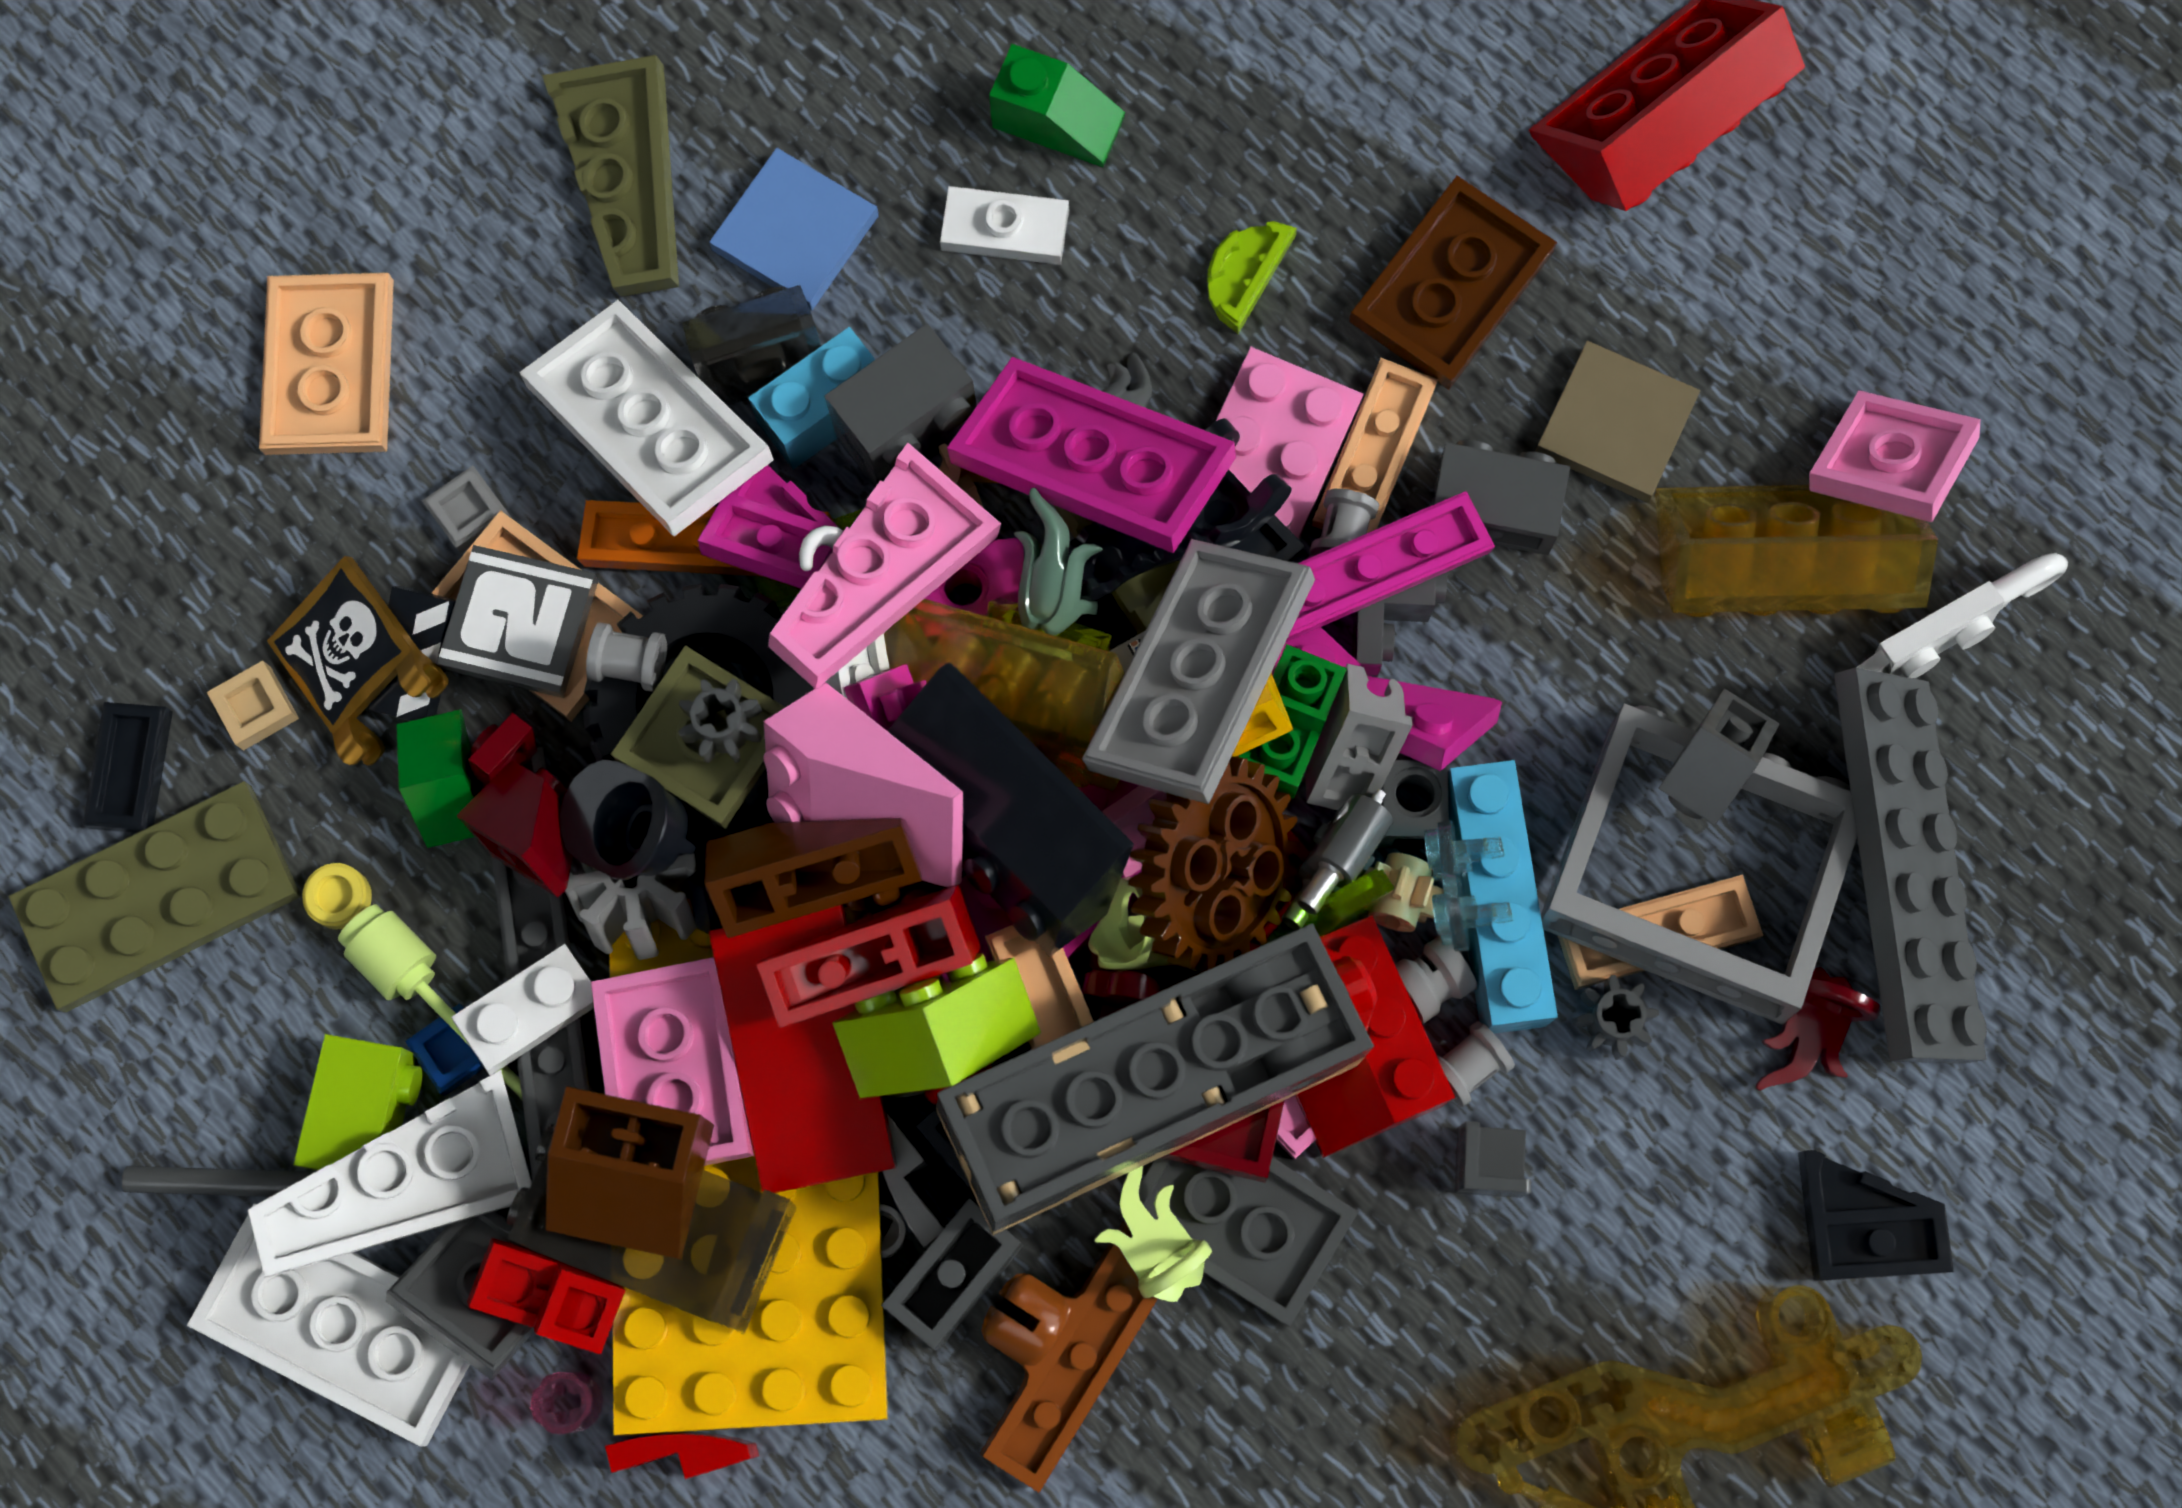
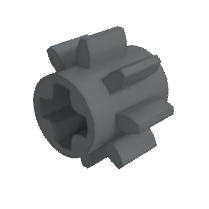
M706 679L701 680L702 693L693 702L689 700H680L679 706L690 717L692 723L683 726L678 733L684 743L703 740L699 747V755L706 763H709L714 758L716 752L728 753L735 763L740 762V752L738 749L747 740L760 742L762 739L759 731L749 722L750 718L756 717L762 712L761 706L757 699H748L739 703L742 688L735 679H732L725 689L712 688ZM724 710L727 714L729 728L717 732L713 727L715 725L713 714Z
M1611 975L1605 980L1604 996L1590 988L1585 989L1579 995L1582 1001L1590 1008L1586 1014L1578 1016L1572 1023L1573 1026L1587 1027L1588 1032L1592 1036L1586 1048L1589 1052L1602 1044L1612 1046V1054L1615 1060H1621L1627 1054L1626 1040L1630 1039L1637 1046L1643 1048L1651 1043L1650 1035L1642 1028L1645 1022L1659 1015V1010L1645 1008L1640 998L1644 992L1645 985L1641 983L1631 990L1620 989L1616 975ZM1613 1003L1617 1013L1628 1014L1629 1023L1621 1027L1619 1033L1617 1032L1615 1022H1604L1602 1013L1612 1007Z

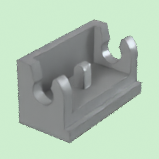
M1348 663L1345 666L1347 670L1305 771L1306 803L1339 810L1343 807L1345 802L1354 794H1362L1371 798L1377 789H1382L1412 728V717L1405 715L1404 692L1401 685L1395 679H1390L1384 692L1386 697L1377 696L1367 688L1369 679L1364 667Z

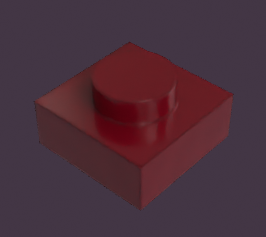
M513 712L500 726L492 724L478 736L470 752L472 756L469 758V763L475 782L484 788L511 760L524 766L537 752L533 728Z

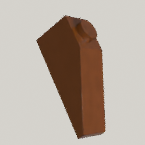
M901 818L768 823L706 842L705 886L727 938L869 897L879 892H886L922 881L921 872Z

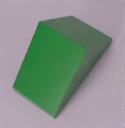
M462 709L396 724L399 790L427 848L475 837L456 816L481 791V786L474 780L469 763V758L472 756L470 753L471 746Z

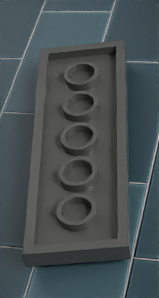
M1857 667L1834 673L1890 1062L1956 1064L1985 1061L1987 1058L1984 1041L1987 1027L1985 1018L1978 1006L1974 980L1977 962L1975 953L1968 940L1964 914L1967 906V896L1958 875L1954 849L1957 843V831L1953 820L1949 816L1945 790L1948 772L1946 763L1939 750L1935 724L1938 718V707L1930 691L1929 681Z

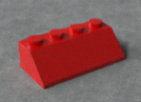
M1691 0L1532 126L1529 132L1532 138L1591 200L1628 211L1630 208L1645 202L1650 197L1652 190L1672 174L1691 165L1695 161L1697 154L1718 137L1737 128L1741 119L1764 100L1778 95L1784 89L1785 84L1802 71L1805 65L1783 6L1757 0Z

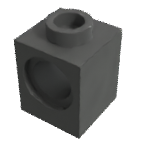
M1399 753L1381 789L1386 794L1382 799L1381 805L1390 812L1394 821L1377 848L1442 849L1449 838L1448 765L1439 771ZM1403 786L1418 787L1427 796L1428 808L1421 812L1407 811L1398 803L1396 790Z

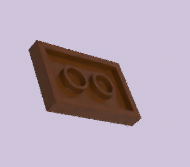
M1457 175L1352 310L1349 322L1424 374L1438 379L1439 384L1450 390L1553 254L1557 242Z

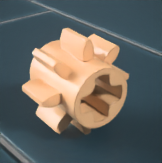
M1403 853L1388 854L1385 864L1376 861L1375 867H1369L1365 872L1358 892L1359 897L1370 900L1368 907H1370L1368 917L1373 915L1377 924L1400 932H1413L1417 922L1426 923L1427 917L1436 919L1444 889L1433 885L1435 880L1432 877L1434 868L1420 858Z

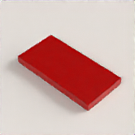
M843 904L731 938H727L723 928L709 931L763 1196L890 1170L897 1166L883 1095L867 1098L859 1097L832 1022L856 1010L855 1003L779 1028L756 963L760 960L846 926L847 920Z

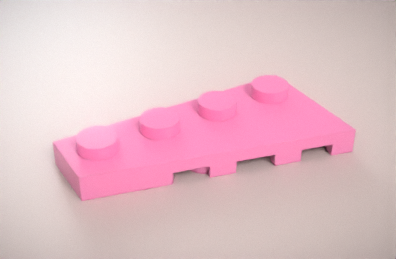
M907 443L897 456L895 466L884 481H879L867 498L865 508L850 528L846 527L835 542L831 555L821 569L814 571L772 629L768 647L814 689L819 688L998 537L1001 523L912 445Z

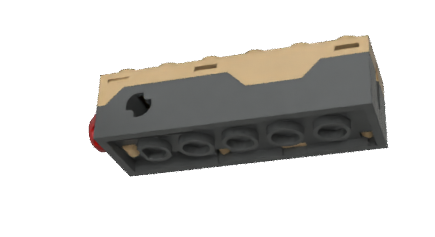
M1312 923L938 1092L936 1112L992 1235H995L1357 1067L1374 1047L1367 1030L1377 1002V993L1364 965L1356 958L1324 947Z

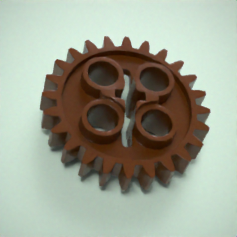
M1231 756L1209 804L1166 793V801L1151 798L1148 802L1155 819L1152 825L1140 823L1137 826L1139 833L1147 840L1144 848L1131 851L1130 857L1142 863L1140 873L1128 880V886L1142 889L1143 895L1131 907L1133 913L1147 916L1139 930L1140 934L1154 938L1151 950L1154 953L1168 956V963L1206 972L1250 952V943L1260 946L1266 945L1264 925L1269 923L1279 926L1281 923L1275 906L1278 901L1289 902L1292 896L1283 887L1285 878L1298 874L1297 868L1287 864L1288 855L1300 848V842L1288 840L1287 833L1295 826L1298 820L1297 816L1282 814L1291 797L1287 793L1276 791L1280 780L1279 777L1264 774L1265 765L1261 763L1250 762L1246 758Z

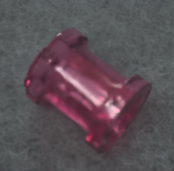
M556 1372L543 1378L540 1386L533 1391L530 1408L533 1419L543 1425L548 1432L552 1434L578 1433L588 1429L598 1420L603 1410L604 1398L601 1387L591 1376L582 1372ZM566 1388L568 1393L580 1394L581 1398L580 1408L570 1410L569 1418L567 1412L556 1411L554 1407L555 1398L564 1396Z

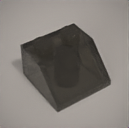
M801 285L791 288L782 286L771 287L758 293L754 300L732 307L725 305L712 306L700 311L694 319L682 322L690 356L699 379L727 406L748 400V397L821 347L816 326Z

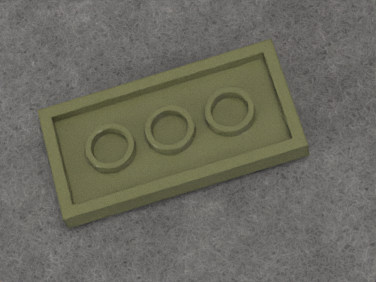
M243 781L8 897L57 1010L66 1013L302 896L252 786Z

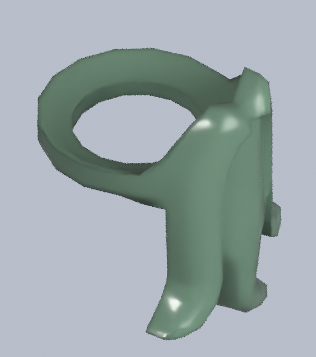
M1031 488L1029 492L1030 502L1044 523L1045 537L1040 552L1039 543L1033 534L1025 531L1014 533L1023 544L1025 550L1018 591V611L1021 623L1026 631L1041 629L1045 633L1055 636L1072 625L1082 614L1096 615L1098 613V602L1081 599L1080 595L1084 564L1090 556L1103 549L1096 544L1084 543L1075 548L1069 556L1070 535L1067 524L1060 514L1040 495L1038 490Z

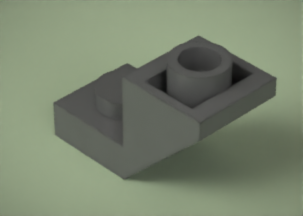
M1447 572L1355 612L1353 618L1352 657L1361 664L1360 667H1364L1367 676L1378 677L1382 661L1392 662L1395 626L1394 624L1384 623V620L1429 622L1435 603H1445Z

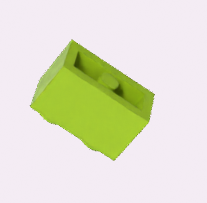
M325 1034L293 1165L318 1171L357 1151L365 1144L385 1133H389L402 1126L406 1106L415 1104L422 1084V1068L416 1066L417 1059L413 1052L402 1047Z

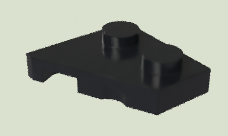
M1806 1150L1798 1153L1813 1281L1954 1272L1945 1204L1917 1192L1909 1193L1893 1186L1890 1181L1869 1172H1859L1825 1158L1826 1155L1818 1151Z

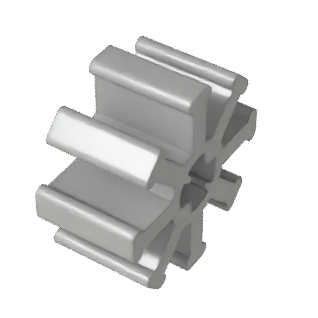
M679 854L676 861L666 871L658 875H636L628 880L612 878L582 862L580 863L585 873L573 875L570 872L565 893L578 920L584 923L594 946L606 954L613 952L612 945L625 931L637 959L643 960L657 957L659 951L652 937L651 923L658 919L676 930L681 940L688 939L696 929L695 919L687 900L690 898L686 880L699 869L694 854Z

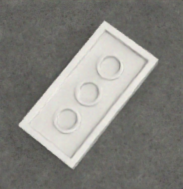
M619 300L615 301L519 372L526 387L673 537L774 460L769 446Z
M248 1215L187 1324L192 1329L420 1447L428 1445L470 1365L386 1302V1292L401 1277L400 1275L355 1252L264 1278Z

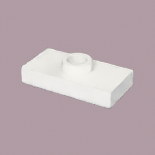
M949 186L940 239L941 251L1061 265L1069 200Z

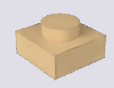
M263 660L207 692L233 742L243 751L299 719L272 668Z

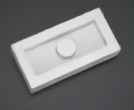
M564 944L451 1018L487 1073L492 1075L592 1010L594 1003L591 981Z

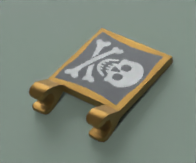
M344 556L267 640L270 647L332 733L336 752L340 759L348 765H355L362 759L365 765L371 766L383 755L385 751L383 742L375 733L360 722L357 717L397 674L403 690L412 697H420L425 692L429 698L435 699L448 685L446 674L418 649L355 560L348 556Z

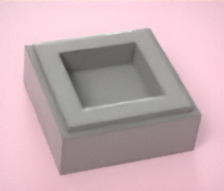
M471 466L422 500L460 553L466 551L500 510L511 518L474 466Z

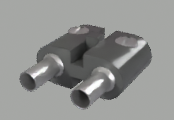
M1377 789L1371 798L1362 794L1352 795L1343 807L1334 814L1328 824L1323 823L1311 839L1316 843L1298 868V874L1294 876L1296 883L1301 889L1281 917V920L1288 927L1294 930L1301 929L1310 915H1317L1324 902H1335L1344 891L1346 892L1352 886L1359 874L1363 875L1375 860L1372 854L1394 821L1390 812L1381 805L1382 799L1386 795L1384 791Z

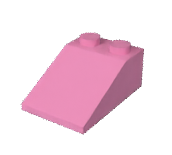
M826 682L764 721L766 752L763 759L767 769L769 796L767 799V809L775 823L901 818L919 866L922 880L947 888L962 882V790Z

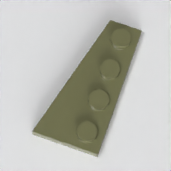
M657 55L542 75L547 92L553 99L559 117L557 122L563 140L569 147L576 168L574 173L580 191L586 198L592 216L590 221L613 289L623 297L679 287L664 65Z

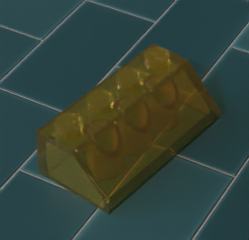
M1809 485L1656 488L1655 500L1661 585L1673 613H1683L1692 617H1707L1715 612L1745 611L1752 615L1769 616L1778 611L1808 610L1816 614L1830 615L1838 613L1841 609H1872L1881 613H1897L1904 608H1927L1938 545V538L1927 521L1812 492Z
M923 599L884 632L889 668L907 664L914 683L921 680H926L927 683L940 667L950 661L1076 787L1084 788L1090 784L1112 792L1115 790L1120 779L1089 771L1082 758L1125 674L1116 653L927 599Z

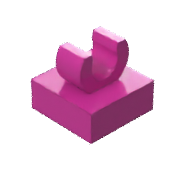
M907 664L848 685L844 687V690L851 703L887 731L927 683L926 680L914 683Z

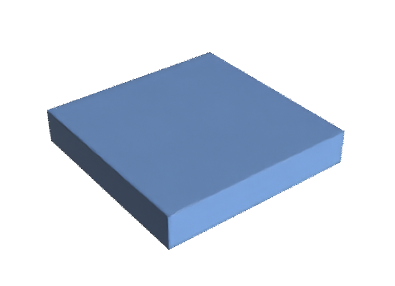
M776 148L711 238L709 244L713 252L808 309L813 310L879 214L877 206Z

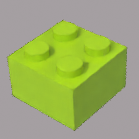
M978 953L971 965L856 1002V1010L832 1022L860 1098L952 1087L1041 1033L1015 958L986 962L983 953Z

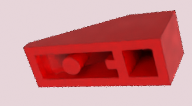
M958 884L880 911L760 960L756 963L778 1026L781 1028L971 965L981 946Z

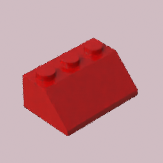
M1373 915L1320 937L1324 947L1358 959L1368 971L1377 993V1002L1367 1030L1374 1045L1373 1049L1357 1067L1295 1095L1308 1126H1311L1314 1132L1315 1142L1322 1158L1437 1110L1456 1098Z

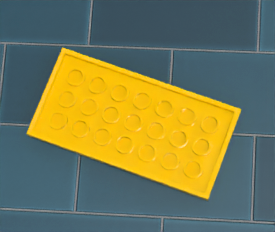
M687 899L693 913L691 899ZM844 907L847 925L858 921L870 908L850 910L848 907ZM658 919L651 923V929L659 954L654 958L639 960L624 931L612 945L613 952L609 954L610 978L712 958L714 955L710 936L696 928L688 939L681 940L676 930ZM755 1153L752 1157L704 1166L681 1260L612 1245V1282L623 1286L626 1290L613 1322V1434L615 1436L888 1420L884 1308L881 1306L884 1303L883 1263L881 1258L882 1235L879 1172L763 1196Z

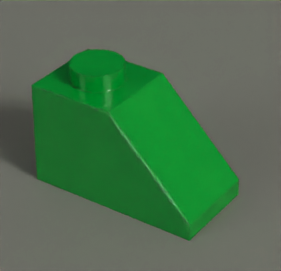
M1013 43L989 94L992 128L1100 167H1104L1125 117L1124 110L1069 63Z

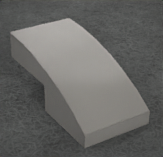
M887 1113L897 1166L894 1169L885 1170L883 1173L895 1203L909 1228L922 1246L928 1249L944 1230V1227L909 1184V1181L929 1165Z

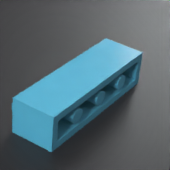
M1515 760L1450 768L1448 771L1449 836L1470 967L1477 982V989L1474 991L1479 1022L1485 1024L1494 1034L1546 1027L1558 1018Z

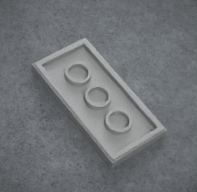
M1191 539L1082 758L1087 769L1091 772L1209 804L1315 581L1311 567Z

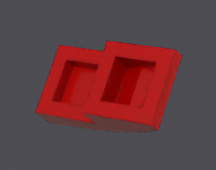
M492 1237L467 1299V1304L469 1308L532 1327L536 1335L601 1355L626 1290L623 1286L585 1270Z
M712 1433L661 1434L629 1439L605 1446L611 1473L624 1471L678 1454L685 1479L759 1457L756 1443Z

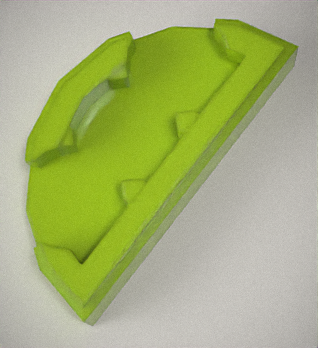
M1271 221L1266 222V226L1249 227L1241 232L1235 230L1229 233L1214 250L1207 271L1209 302L1219 320L1235 333L1239 334L1296 236V227Z

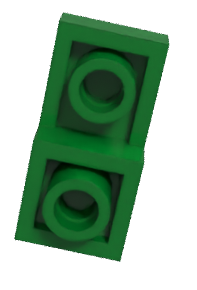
M1288 644L1284 648L1273 678L1293 730L1240 754L1239 757L1246 758L1250 762L1265 765L1264 774L1275 775L1280 779L1276 791L1287 793L1290 797L1294 798L1347 668Z

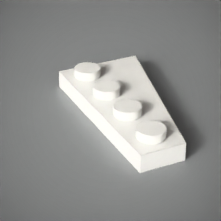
M501 1070L451 1099L449 1098L432 1107L422 1115L395 1130L387 1132L365 1144L362 1148L337 1162L327 1165L248 1209V1216L264 1278L535 1199Z

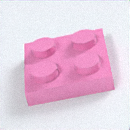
M1858 391L1809 473L1810 491L1933 522L1980 437L1981 419Z

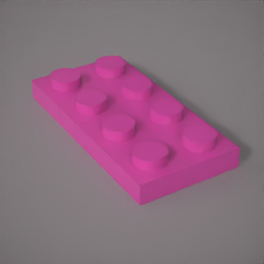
M1015 357L1009 360L947 447L950 462L953 465L1029 495L1031 488H1036L1040 495L1052 505L1171 553L1175 552L1236 459L1234 441Z

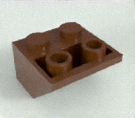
M566 1086L548 1153L546 1230L681 1260L714 1124L699 1114Z

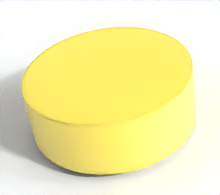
M342 863L327 864L315 870L308 877L302 892L303 906L307 914L317 923L330 929H343L352 918L369 907L372 900L371 887L367 879L356 869Z

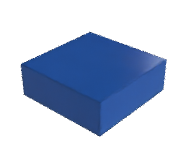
M459 1003L452 1010L457 1014L465 1007ZM441 1017L405 1041L438 1092L444 1096L484 1069L471 1047Z

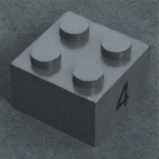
M928 323L824 396L838 441L874 487L877 486L880 480H885L895 466L897 456L907 443L912 445L925 458L931 459L939 453L938 446L944 443L949 446L977 406L972 378Z

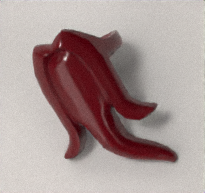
M1822 967L1815 968L1802 1008L1783 1024L1779 1034L1762 1040L1766 1047L1774 1050L1789 1046L1793 1041L1788 1062L1784 1067L1761 1077L1756 1083L1755 1089L1761 1091L1767 1087L1794 1082L1806 1077L1812 1071L1819 1056L1821 1057V1064L1828 1074L1841 1078L1848 1077L1840 1064L1839 1052L1852 1021L1876 1020L1881 1011L1880 1004L1872 998L1853 990L1845 977L1830 978Z

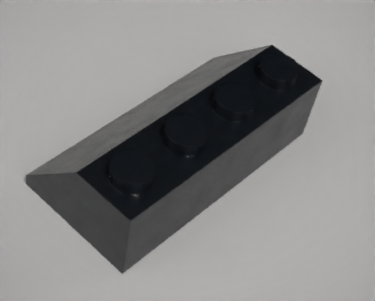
M949 661L937 670L887 731L963 791L962 868L969 882L980 893L989 894L1009 915L1017 932L1025 939L1035 941L1050 957L1107 915L1134 843Z

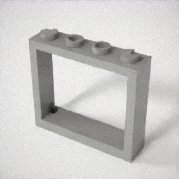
M1624 703L1610 724L1541 913L1543 930L1783 1025L1802 1008L1857 839L1850 786L1836 778L1826 776L1813 777L1791 768V765L1785 759L1774 754L1764 753L1760 763L1741 788L1833 824L1785 974L1783 975L1577 893L1629 746L1631 745L1675 762L1696 731L1669 721L1668 716L1656 708L1642 705L1633 707Z

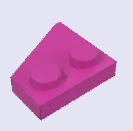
M768 464L719 502L697 541L703 556L802 589L814 571L821 569L833 550L826 545L819 546L813 555L812 569L807 572L803 571L799 560V551L803 539L815 528L838 526L823 511L812 508L808 504L807 496L792 481L786 483Z
M1367 676L1369 679L1367 683L1369 691L1377 696L1386 697L1384 692L1390 680ZM1397 681L1404 692L1405 715L1412 717V728L1399 753L1436 770H1443L1497 724L1502 702L1495 698Z

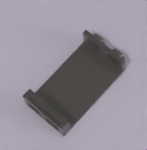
M551 1123L544 1131L536 1150L535 1161L541 1164L530 1189L522 1187L511 1204L507 1216V1225L512 1226V1230L508 1240L744 1335L797 1207L790 1199L764 1189L762 1193L703 1170L681 1260L550 1232L546 1230L548 1153L556 1126Z

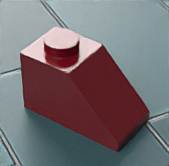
M511 760L456 816L495 859L557 898L567 889L573 855L567 851L560 835L559 818L567 789L544 768H540L536 773H533Z

